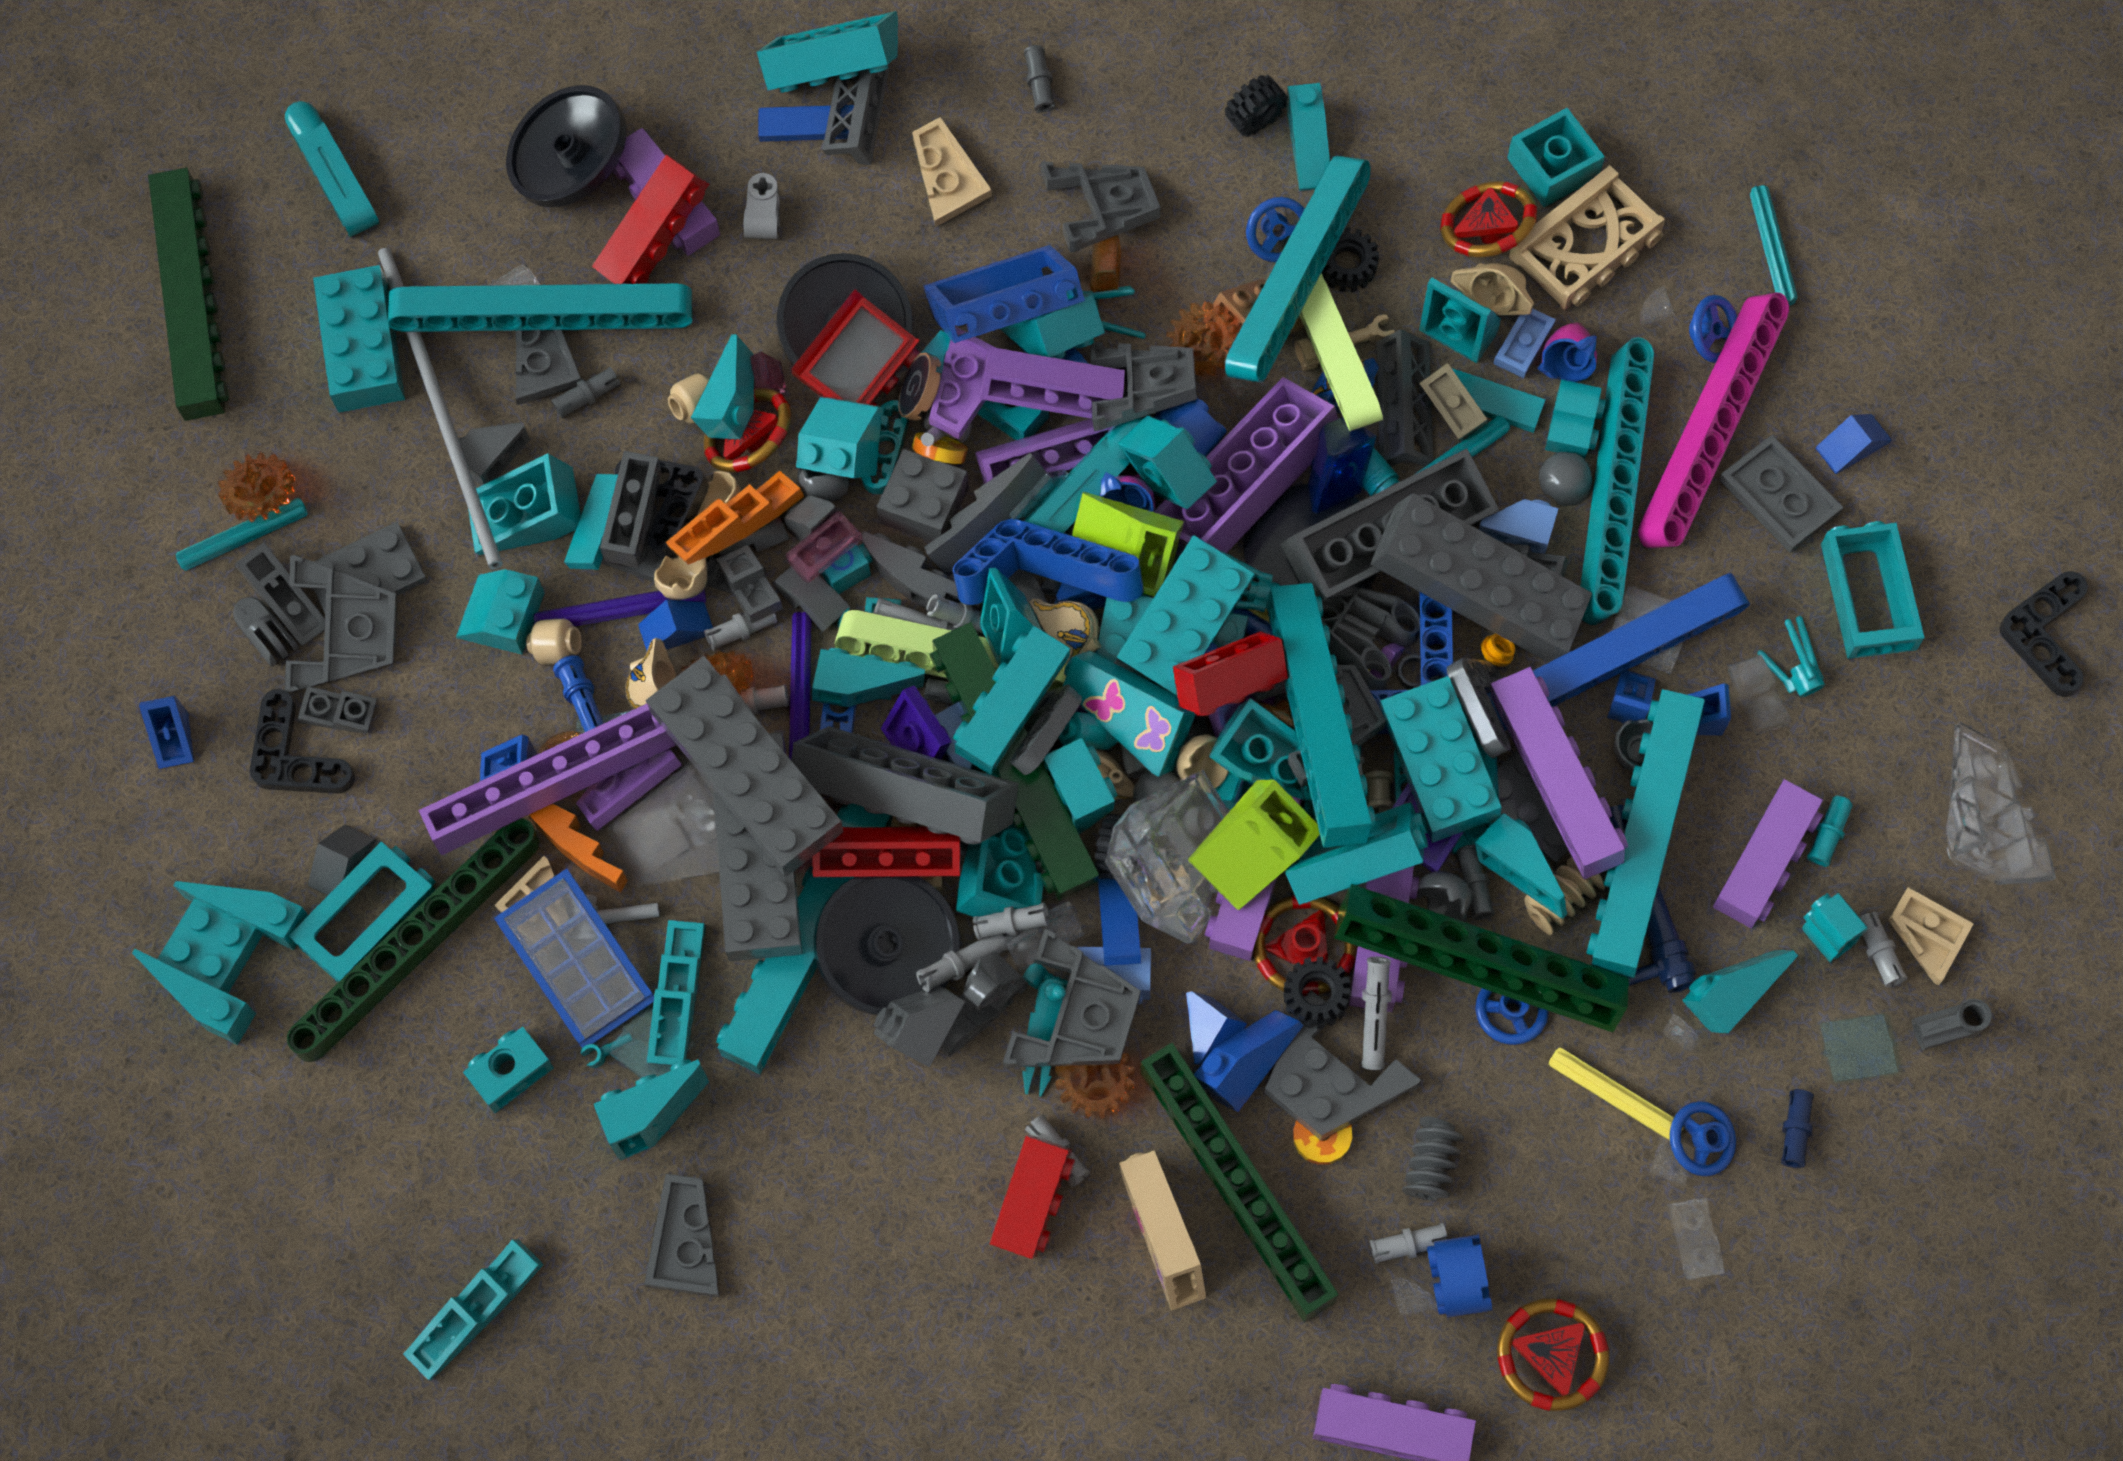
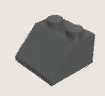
M940 985L933 988L930 992L923 990L893 1000L887 1008L884 1007L877 1015L874 1023L876 1029L873 1034L893 1049L930 1067L965 1001Z

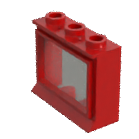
M854 289L791 368L792 375L820 397L879 406L875 401L880 394L884 392L888 395L899 381L896 374L903 366L909 368L914 359L921 353L917 350L920 340L911 335Z

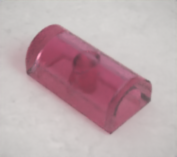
M838 511L787 552L786 557L794 571L805 582L810 583L860 542L863 537L854 525Z

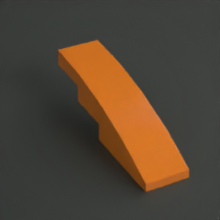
M778 471L757 490L749 484L726 504L718 498L671 537L666 544L689 565L718 553L753 534L802 499L804 494L800 487L781 471Z
M552 803L527 815L535 827L563 855L592 877L614 890L622 892L628 881L623 870L601 860L604 852L600 843L577 832L581 825L575 814Z

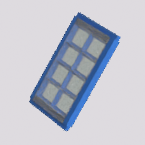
M567 868L494 917L513 948L582 1048L585 1045L596 1043L654 1003V994Z

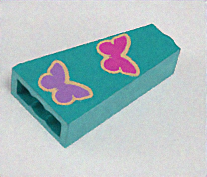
M1090 650L1073 656L1065 667L1064 675L1066 679L1063 686L1070 685L1082 696L1080 705L1089 714L1093 715L1152 774L1160 777L1169 771H1173L1177 763L1179 750L1184 745L1196 714L1179 707L1178 696Z

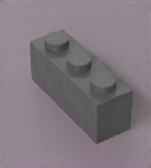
M629 451L623 452L600 546L604 561L639 568L662 473L658 457Z

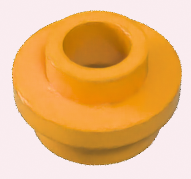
M1495 633L1487 636L1482 641L1481 651L1487 661L1499 667H1506L1513 661L1515 645L1513 642Z

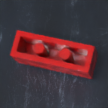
M1261 631L1173 666L1179 707L1194 712L1198 716L1213 714L1218 707L1228 703L1242 702L1246 699L1247 695L1257 691L1271 690L1275 687L1276 683L1288 679L1282 639Z
M1031 1134L1025 1137L989 1243L990 1245L1029 1259L1035 1258L1038 1251L1041 1253L1045 1252L1051 1236V1231L1046 1230L1050 1215L1057 1216L1063 1200V1195L1058 1194L1062 1179L1069 1181L1075 1165V1159L1070 1158L1073 1149Z

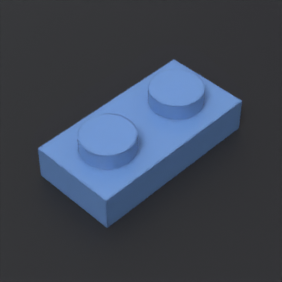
M1532 309L1530 315H1519L1498 351L1494 364L1524 379L1552 331L1556 319L1535 309Z

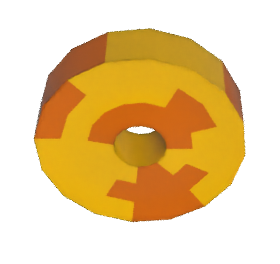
M925 432L915 434L912 450L916 453L943 463L962 464L965 462L968 448L963 443L944 436L933 445L925 446L921 442V436Z
M1297 1120L1293 1128V1143L1298 1153L1305 1160L1317 1165H1330L1341 1160L1348 1152L1353 1138L1351 1125L1334 1133L1325 1141L1319 1140Z

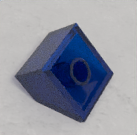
M1343 417L1323 426L1319 433L1320 441L1317 452L1311 462L1312 470L1308 481L1313 512L1318 514L1361 493L1363 480L1367 473L1377 435L1364 427L1350 432Z

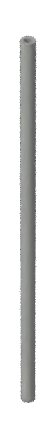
M380 249L378 255L390 289L404 287L391 249ZM406 332L488 566L493 570L498 569L503 565L423 338L420 332Z

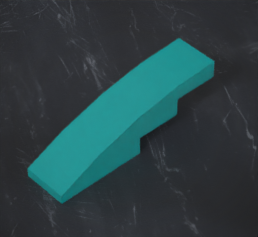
M668 920L665 952L661 956L658 989H655L647 1063L674 1065L686 1060L706 925L704 923Z
M512 1239L488 1268H482L458 1297L450 1298L403 1355L428 1380H432L515 1298L544 1264L519 1239Z

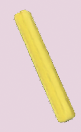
M1558 1048L1549 1060L1550 1067L1670 1141V1127L1674 1117L1563 1048Z

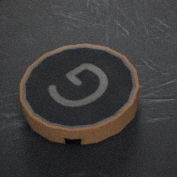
M921 353L908 368L901 386L898 402L899 413L903 418L918 421L922 418L920 412H927L932 406L941 381V373L936 372V366H941L937 356Z

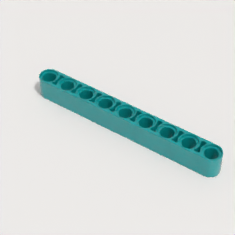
M1334 156L1330 161L1227 354L1225 362L1227 377L1259 383L1264 382L1368 185L1371 167L1367 159Z
M677 283L396 287L389 292L388 325L393 330L400 332L672 329L687 327L693 321L692 290L687 285Z
M1641 337L1629 340L1612 355L1610 360L1605 397L1606 403L1603 412L1580 584L1582 588L1592 593L1582 618L1584 622L1590 625L1600 624L1621 609L1623 603L1654 361L1652 345Z

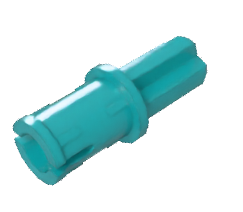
M1838 795L1832 798L1823 822L1819 823L1816 827L1818 834L1810 853L1807 855L1809 861L1823 867H1829L1838 841L1844 839L1845 833L1843 829L1853 807L1848 798Z

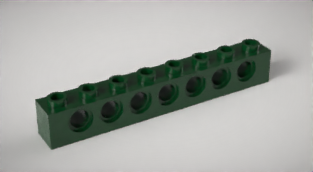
M1353 884L1350 885L1339 908L1335 939L1612 1033L1628 1008L1629 978Z
M1170 1043L1141 1061V1074L1302 1321L1304 1323L1335 1304L1339 1294L1174 1044Z

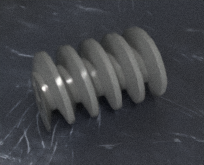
M1422 1117L1419 1123L1423 1128L1417 1130L1415 1136L1419 1142L1414 1144L1412 1152L1416 1156L1410 1158L1408 1164L1413 1171L1406 1173L1405 1180L1409 1185L1404 1186L1402 1192L1422 1200L1435 1201L1438 1198H1449L1450 1193L1441 1188V1184L1453 1183L1454 1179L1444 1172L1445 1170H1456L1457 1164L1449 1160L1448 1156L1460 1155L1461 1150L1451 1144L1452 1141H1463L1464 1136L1456 1132L1453 1124L1434 1117Z

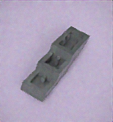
M1029 453L975 490L974 493L977 500L949 519L952 528L924 547L929 558L944 574L950 573L955 563L997 524L1004 520L1015 518L1050 478L1048 472Z

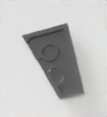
M665 1174L644 1283L646 1287L720 1298L703 1179Z

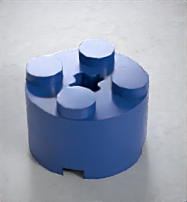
M1198 398L1156 412L1153 416L1154 419L1159 421L1162 419L1166 420L1176 428H1185L1195 440V443L1192 445L1196 451L1205 457L1209 455L1227 433L1226 428L1208 414V405Z
M1479 1234L1434 1241V1246H1427L1432 1278L1440 1277L1441 1282L1433 1284L1439 1315L1446 1314L1447 1318L1493 1311Z

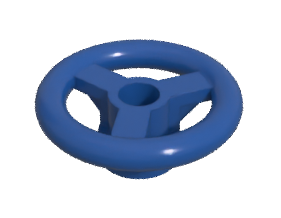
M1275 197L1259 204L1248 219L1246 226L1248 245L1259 258L1265 261L1277 262L1282 252L1274 253L1271 250L1278 240L1291 236L1296 225H1291L1282 213L1277 212L1275 208L1285 207L1291 209L1297 214L1299 219L1305 210L1299 202L1291 198ZM1265 213L1266 215L1261 221V229L1267 238L1260 245L1256 237V227L1259 219ZM1282 224L1280 231L1273 232L1274 226Z
M1710 295L1702 299L1694 311L1689 326V334L1697 352L1702 358L1711 363H1716L1721 351L1714 353L1709 348L1715 339L1722 338L1727 340L1737 319V314L1732 304L1720 295ZM1717 306L1721 307L1726 314L1729 328L1724 327L1719 319Z
M1481 988L1476 999V1016L1481 1028L1492 1039L1508 1045H1519L1533 1040L1543 1031L1549 1016L1548 1010L1538 1007L1536 1021L1528 1028L1524 1016L1530 1004L1503 995L1500 1001L1488 1000L1492 992ZM1515 1003L1519 1007V1011H1510L1507 1008V1004ZM1487 1013L1502 1014L1504 1018L1511 1020L1517 1034H1509L1497 1029L1490 1022Z
M1697 1101L1687 1104L1675 1115L1670 1127V1145L1676 1160L1688 1172L1698 1176H1712L1723 1171L1732 1161L1736 1149V1134L1730 1118L1721 1108L1709 1102ZM1700 1112L1707 1113L1718 1122H1708L1699 1125L1690 1116ZM1682 1127L1692 1136V1143L1695 1146L1693 1161L1687 1156L1681 1143ZM1723 1150L1722 1155L1716 1162L1706 1165L1709 1153Z

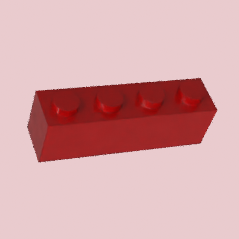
M665 155L592 267L614 284H646L650 273L658 261L664 258L668 246L676 234L684 228L686 219L693 208L702 201L709 183L682 163Z
M843 827L844 832L812 857L813 877L960 876L961 846L959 836L950 833H933L928 830V827Z

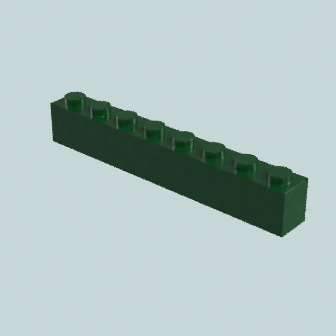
M188 167L149 174L148 180L176 408L184 421L224 414V401H229V393L225 381H221L220 372L225 371V362L221 351L217 352L216 343L222 341L218 323L213 322V313H218V307L214 294L210 293L209 285L214 284V276L210 264H206L205 256H209L211 252L207 237L202 235V228L207 227L205 212L198 204V199H203L202 186L199 179H193Z
M972 622L933 639V652L929 653L938 673L944 671L949 683L945 684V688L953 704L959 702L965 713L961 716L962 722L965 720L968 723L976 713L973 710V706L983 691L989 693L996 683L992 680L996 670ZM1023 727L994 772L999 778L1019 783L1013 824L1017 830L1023 828L1029 840L1024 842L1025 848L1033 862L1039 860L1045 872L1040 877L1049 894L1055 892L1060 901L1097 883L1099 873L1043 763L1041 762L1028 775H1023L1011 764L1012 756L1028 734L1025 727Z

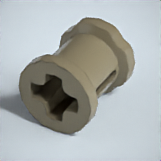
M1372 771L1363 774L1367 781V806L1373 807L1374 814L1392 809L1395 804L1391 801V784L1394 782V775L1386 771Z

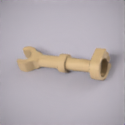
M1379 315L1374 319L1373 323L1365 328L1348 332L1353 345L1366 341H1378L1394 333V329L1389 331L1379 329V326L1387 324L1388 316ZM1304 338L1295 341V353L1303 371L1318 368L1319 360L1310 340Z

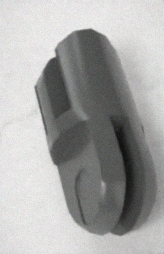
M245 597L235 604L233 617L236 624L270 667L275 666L277 663L270 651L261 642L263 639H265L281 660L288 657L287 651L274 635V631L280 635L293 652L299 649L300 646L261 600L256 597Z

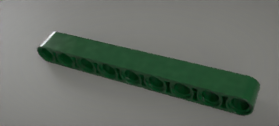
M520 818L501 827L291 1027L287 1034V1044L298 1058L305 1062H314L322 1058L536 853L540 841L530 821ZM519 834H529L528 839L524 843H513L515 837ZM495 858L503 859L499 867L495 869L487 868L491 860ZM469 883L477 884L474 891L470 894H461V890L465 885ZM440 909H450L449 914L444 919H434L435 914ZM417 933L423 934V938L418 944L408 945L411 936ZM396 959V964L392 969L381 971L385 961ZM369 984V990L365 995L360 997L354 996L359 986ZM342 1010L339 1020L333 1023L327 1022L328 1016L333 1011ZM315 1036L312 1046L307 1049H300L304 1038Z

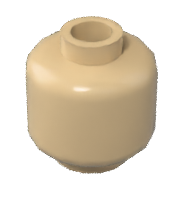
M699 373L693 374L672 386L670 396L668 397V404L671 412L677 419L684 420L690 424L695 423L691 416L709 381L706 376Z
M563 618L546 619L534 624L531 633L527 635L526 645L529 653L533 654L538 663L542 665H555L557 661L564 657L579 654L582 639L579 629L574 627L569 620Z

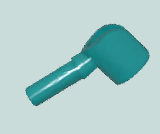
M1036 963L1031 964L1022 976L1028 982V985L1034 989H1038L1042 981L1046 979L1059 980L1065 989L1068 985L1067 980L1048 973L1045 967Z
M627 1034L602 1047L588 1044L582 1048L580 1053L586 1056L592 1051H597V1058L589 1062L587 1066L598 1068L604 1064L606 1056L633 1042L630 1034Z

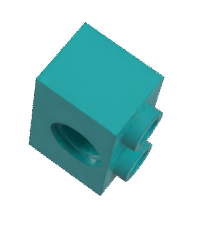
M522 1026L517 1031L511 1030L505 1033L498 1040V1045L487 1054L483 1052L475 1056L468 1063V1068L463 1073L491 1110L496 1113L553 1070L554 1067ZM504 1062H515V1067L510 1073L505 1075L499 1074V1068Z

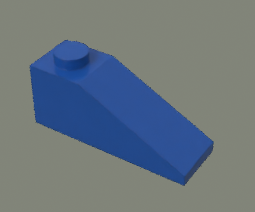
M1274 1010L1214 1047L1194 1076L1215 1101L1239 1112L1304 1025L1300 1021Z

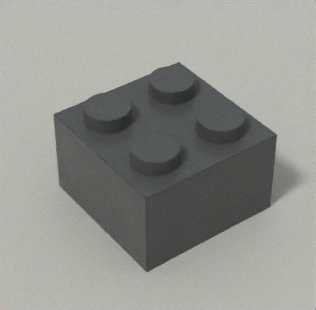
M903 449L877 505L879 524L932 542L952 527L949 519L958 513L969 488L967 471Z

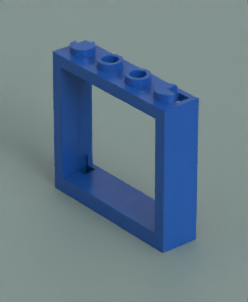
M1051 245L923 286L933 319L954 343L1085 301L1076 268ZM1048 266L1052 273L1043 276L1041 268ZM1066 292L1073 298L1068 299ZM966 324L968 332L958 335L955 325Z

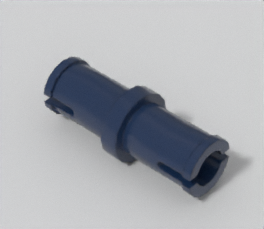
M1795 1089L1789 1093L1788 1116L1782 1125L1785 1140L1781 1164L1791 1168H1801L1806 1165L1807 1141L1813 1132L1810 1117L1814 1094L1806 1090Z

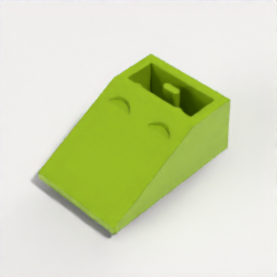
M1083 492L1072 536L1136 556L1140 563L1144 586L1143 594L1155 597L1172 570L1184 521Z
M1274 779L1256 780L1189 857L1188 861L1236 910H1240L1303 855L1320 835L1318 824Z

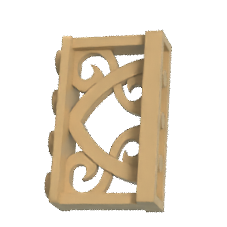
M1610 165L1538 221L1529 235L1510 250L1509 258L1517 266L1520 265L1560 304L1564 311L1572 304L1576 307L1581 305L1589 297L1592 288L1597 284L1600 287L1605 286L1613 278L1614 271L1621 265L1625 268L1630 266L1637 259L1642 248L1645 246L1652 248L1663 236L1662 229L1665 218L1661 215L1658 216L1618 178L1619 173ZM1608 194H1611L1624 208L1616 210ZM1588 210H1593L1596 213L1595 218L1601 216L1602 214L1603 217L1598 219H1588L1585 213ZM1625 216L1636 217L1643 224V229L1636 234H1630L1626 229L1631 226L1634 227L1635 223L1627 220L1619 223L1618 219ZM1573 222L1584 228H1599L1606 225L1607 239L1605 251L1594 254L1571 253L1573 232L1569 225ZM1555 236L1565 238L1566 244L1562 250L1559 249L1561 243H1555L1552 240ZM1619 241L1624 243L1618 248ZM1533 254L1552 262L1549 270ZM1559 265L1566 266L1564 270L1565 279L1567 280V276L1574 273L1579 276V280L1573 285H1563L1556 278V270Z

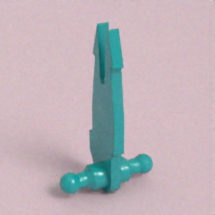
M1046 979L1040 984L1035 1011L1030 1013L1027 1030L1028 1036L1045 1041L1051 1040L1060 1007L1066 994V990L1059 980ZM1051 1066L1041 1067L1039 1097L1042 1096L1052 1077L1049 1076ZM1026 1067V1071H1022L1025 1094L1029 1092L1035 1067Z

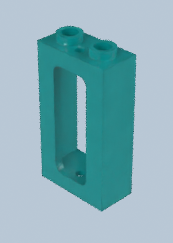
M1875 521L1866 524L1864 527L1850 528L1843 525L1827 531L1821 543V548L1847 658L1917 650L1925 637L1897 523L1884 524L1882 521ZM1871 551L1877 557L1894 628L1860 633L1843 556L1851 553Z
M1410 802L1375 814V827L1370 828L1367 843L1323 848L1319 835L1303 855L1286 869L1285 874L1299 905L1345 890L1351 884L1359 885L1423 863L1424 848L1428 847L1425 836L1428 833L1427 823L1422 812L1416 813Z
M381 841L292 931L289 937L297 947L334 980L339 982L435 891L433 885L436 881L424 869L419 868L416 872L408 865L411 859L396 845L390 849ZM389 868L406 883L405 890L342 955L333 956L316 941L317 934L381 869Z

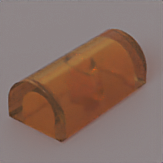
M1119 234L1093 244L1090 288L1093 293L1119 289L1122 255Z

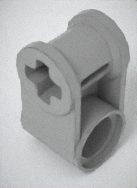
M758 173L752 176L748 182L747 203L744 211V238L779 239L777 227L780 226V199L777 181L770 174Z

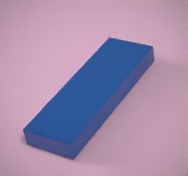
M831 105L759 108V142L824 140ZM845 105L841 109L840 116L844 118L853 110L854 105ZM845 128L835 139H848L849 130Z
M1134 877L1129 882L1107 878L1098 879L1104 966L1141 964Z

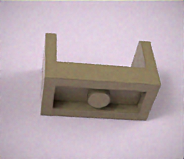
M1448 363L1420 382L1424 391L1460 441L1489 423Z

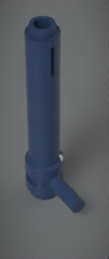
M1624 805L1610 807L1612 817L1609 819L1614 829L1620 828L1625 833L1628 821L1622 819ZM1658 885L1646 932L1652 948L1650 955L1653 963L1637 968L1635 978H1627H1629V986L1659 976L1662 986H1666L1669 993H1676L1690 987L1695 981L1696 970L1693 962L1688 961L1686 957L1689 954L1684 940L1679 939Z

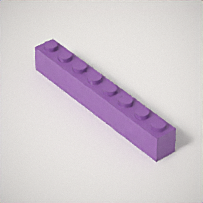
M645 704L418 811L433 843L442 856L677 744L650 713L648 705Z

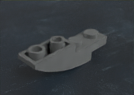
M865 531L862 532L860 536L861 544L869 552L872 558L871 564L892 587L909 600L924 609L927 608L930 598L935 594L960 603L955 582L938 570L927 571V557L922 551L913 546L907 545L902 547L892 543L890 538L880 533L872 535ZM983 602L972 605V608L982 611Z

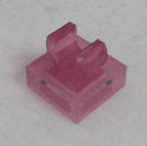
M761 351L750 357L755 380L754 389H772L780 394L787 391L781 361Z

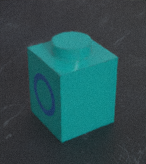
M851 536L815 556L819 572L838 594L871 576L869 563L872 562V558L863 544L857 546Z

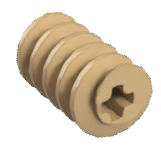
M1570 857L1566 862L1567 866H1560L1554 876L1565 896L1567 916L1573 917L1575 911L1571 905L1572 903L1579 908H1584L1586 903L1582 895L1584 894L1590 899H1594L1596 893L1592 886L1595 885L1604 890L1605 886L1599 874L1584 880L1573 858ZM1525 896L1524 901L1529 916L1547 935L1554 933L1550 924L1551 921L1558 926L1564 925V919H1561L1530 896Z

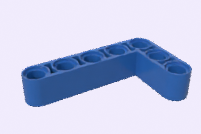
M1007 519L997 524L955 563L952 570L960 602L967 605H975L984 601L989 568H997L1007 578L1012 576L1018 569L1122 602L1134 601L1144 593L1140 563L1136 556L1019 519Z
M1420 592L1422 686L1432 682L1429 680L1432 676H1441L1443 678L1448 676L1447 666L1453 663L1452 609ZM1437 612L1444 616L1434 619L1428 615ZM1440 644L1444 648L1436 651L1430 649L1429 646ZM1370 690L1379 708L1380 700L1408 691ZM1386 725L1385 728L1377 734H1389Z

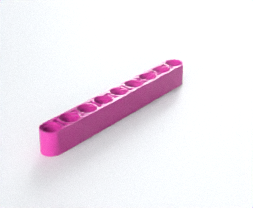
M1775 292L1751 296L1744 302L1639 525L1638 536L1644 547H1676L1684 541L1788 317L1789 303L1782 293Z

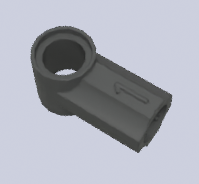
M1974 998L1968 999L1954 1007L1913 1018L1911 1022L1918 1044L1922 1050H1927L1960 1039L1977 1037L1990 1024L1992 1014L1991 1009L1985 1002ZM1969 1011L1974 1013L1979 1019V1026L1967 1024L1963 1019V1012Z

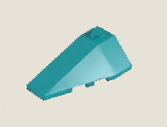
M1251 698L1240 704L1220 732L1209 757L1239 779L1255 783L1256 780L1274 779L1290 796L1312 803L1309 786H1300L1288 763L1289 753L1300 750L1296 732Z
M1014 824L980 844L968 845L959 880L957 912L973 917L1004 912L1005 907L1013 906L1014 909H1019L1041 903L1043 891L1041 873H1037L1036 864L1031 860L1025 848L1024 842L1029 840L1023 828L1017 830Z

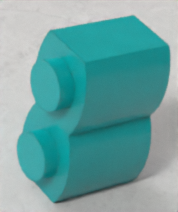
M1561 379L1545 450L1556 453H1576L1583 459L1586 458L1588 449L1595 450L1599 430L1593 429L1595 419H1602L1606 403L1605 399H1600L1602 388Z
M1826 893L1811 905L1812 910L1803 917L1806 923L1803 925L1802 930L1829 963H1832L1854 947L1868 929L1840 893L1833 897Z

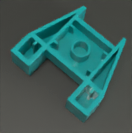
M175 881L173 886L184 898L192 901L157 959L137 949H134L132 954L207 1031L238 1045L255 1017L256 1012L246 1002L228 994L262 936L294 950L296 944L290 939L289 935L308 914L303 907L272 892Z

